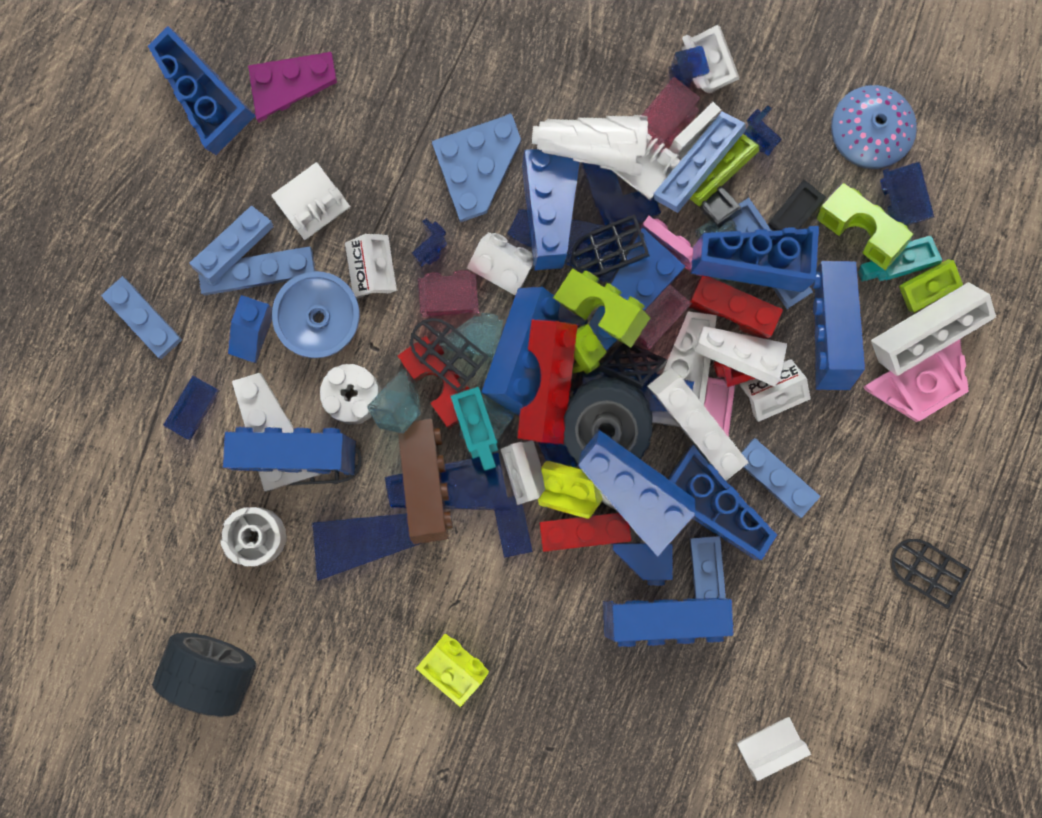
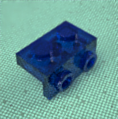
M920 161L894 170L889 168L883 170L884 178L880 179L884 195L889 194L892 205L887 206V210L892 219L909 226L935 218Z

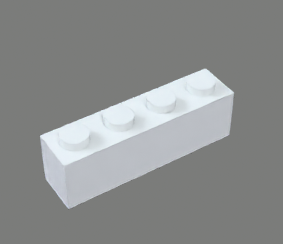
M968 282L875 337L871 342L878 362L898 376L996 318L990 294Z
M669 368L648 385V388L725 481L749 463L681 376L672 368Z

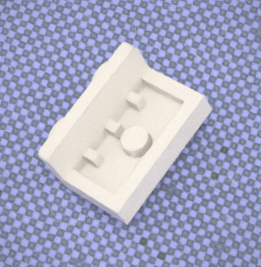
M716 25L692 38L689 35L682 37L685 44L682 47V51L687 62H691L695 72L691 73L698 89L701 88L710 94L740 79L720 26Z
M487 233L480 240L467 268L516 295L518 288H522L531 269L534 267L532 253L527 249L514 247L507 243V239L500 234Z

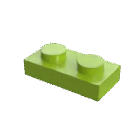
M947 259L899 285L908 311L914 313L963 286L954 260Z

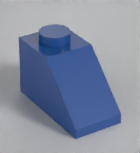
M243 295L240 296L231 321L229 355L257 363L272 321V307L269 304Z
M646 543L611 544V549L640 579L647 580V585H665V580H673L672 544H669L658 557Z

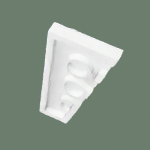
M688 311L663 373L672 368L681 376L704 405L711 359L694 352L703 326L715 328L717 315ZM653 394L650 402V410L653 416L652 423L680 427Z
M261 373L232 381L245 427L254 428L253 432H264L266 427L282 428V433H293V425L286 417ZM273 469V472H259L265 492L322 475L307 472V470L303 469L299 473L279 472L278 469Z

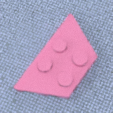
M960 339L898 376L888 371L863 386V388L913 421L919 422L969 392L967 377L964 374L966 363L965 355H962Z

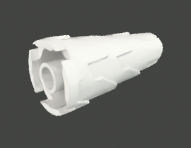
M634 115L578 118V120L547 119L545 122H540L539 126H533L532 144H537V149L542 150L546 154L573 158V161L601 165L600 168L640 176L643 168L640 158L645 156L648 117Z

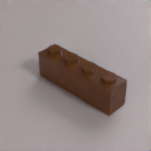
M432 419L397 424L409 537L413 544L449 539L448 530L453 529L451 511L446 512L445 501H449V490L447 483H442L441 473L446 472L444 455L439 456L438 445H443L441 429L435 428Z

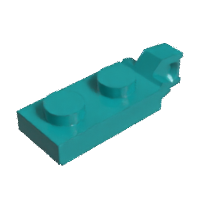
M929 235L910 241L907 247L886 270L870 260L868 263L861 264L857 272L861 281L871 280L878 277L879 281H887L936 266L942 262V258L932 236Z
M479 386L451 395L461 430L472 458L480 457L484 471L495 468L491 453L498 451L497 441Z

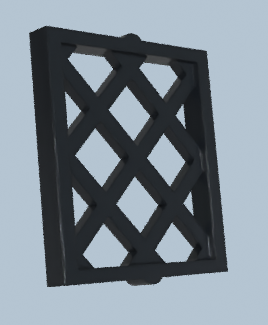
M623 343L600 365L599 371L642 389L666 365L667 359L634 344L630 348ZM628 358L630 363H621L619 359ZM633 358H642L644 362H634ZM646 366L648 371H638L637 367ZM632 367L634 372H625L623 368ZM613 368H618L620 373L613 370ZM631 376H636L637 380H635V379H633V378H630V377H631Z

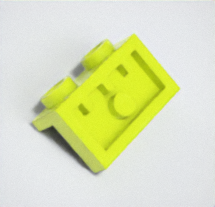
M546 461L541 467L545 490L538 498L539 505L589 519L603 499L601 491L582 469L551 461Z
M447 634L442 636L416 667L421 674L459 707L474 693L489 673L488 669L484 667L479 659L470 655L457 640Z

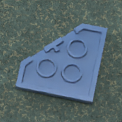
M512 113L432 141L460 222L488 212L492 200L521 144V138Z

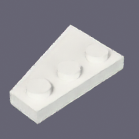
M703 326L694 352L775 387L781 377L787 344Z

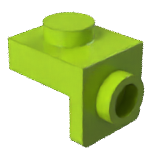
M589 324L580 326L577 329L574 358L577 362L573 365V374L581 371L585 373L593 371L600 365L599 360L607 353Z

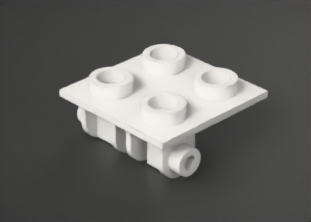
M647 133L645 156L640 158V163H643L641 175H629L626 172L612 171L650 200L654 196L653 193L681 160L678 159V154H674L667 148L663 149L665 144L662 143L659 146L657 144L658 139L652 140V136Z
M317 162L271 195L304 240L350 208L341 192L334 186Z

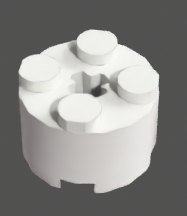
M342 364L332 368L324 377L320 387V400L325 411L334 419L349 425L361 424L378 412L382 402V391L376 378L364 367L355 364ZM351 388H354L353 390L357 392L358 395L357 397H352L351 401H348V398L345 396L346 392H349Z
M260 507L242 508L233 512L223 524L221 546L225 555L236 564L244 566L265 565L275 560L286 545L287 536L284 524L273 511ZM250 531L258 532L257 542H250L249 537L252 536Z

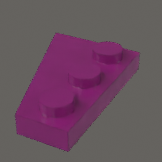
M332 52L248 65L258 123L268 119L267 116L279 110L283 111L291 107L290 104L304 97L308 98L337 83Z

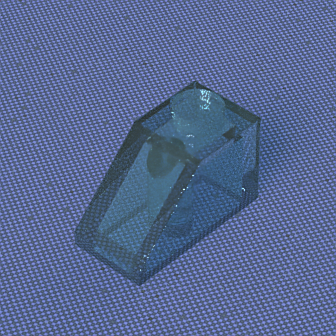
M481 313V317L473 316L456 330L487 356L494 358L503 331V320H498V315ZM453 331L445 336L457 348L460 347L461 349L466 343ZM440 342L442 350L453 351L444 342ZM470 345L463 352L482 356Z
M402 369L367 406L380 429L404 433L421 415L418 390L407 369Z

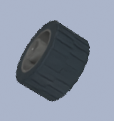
M607 376L595 380L592 379L587 384L580 386L569 400L568 409L563 417L565 424L564 445H566L570 456H573L579 464L581 451L600 430L636 457L642 459L650 445L653 421L650 403L643 395L644 393L639 388Z
M176 633L168 639L152 681V686L160 697L182 709L206 716L229 717L237 714L241 708L256 669V662L244 650L220 639L196 633Z

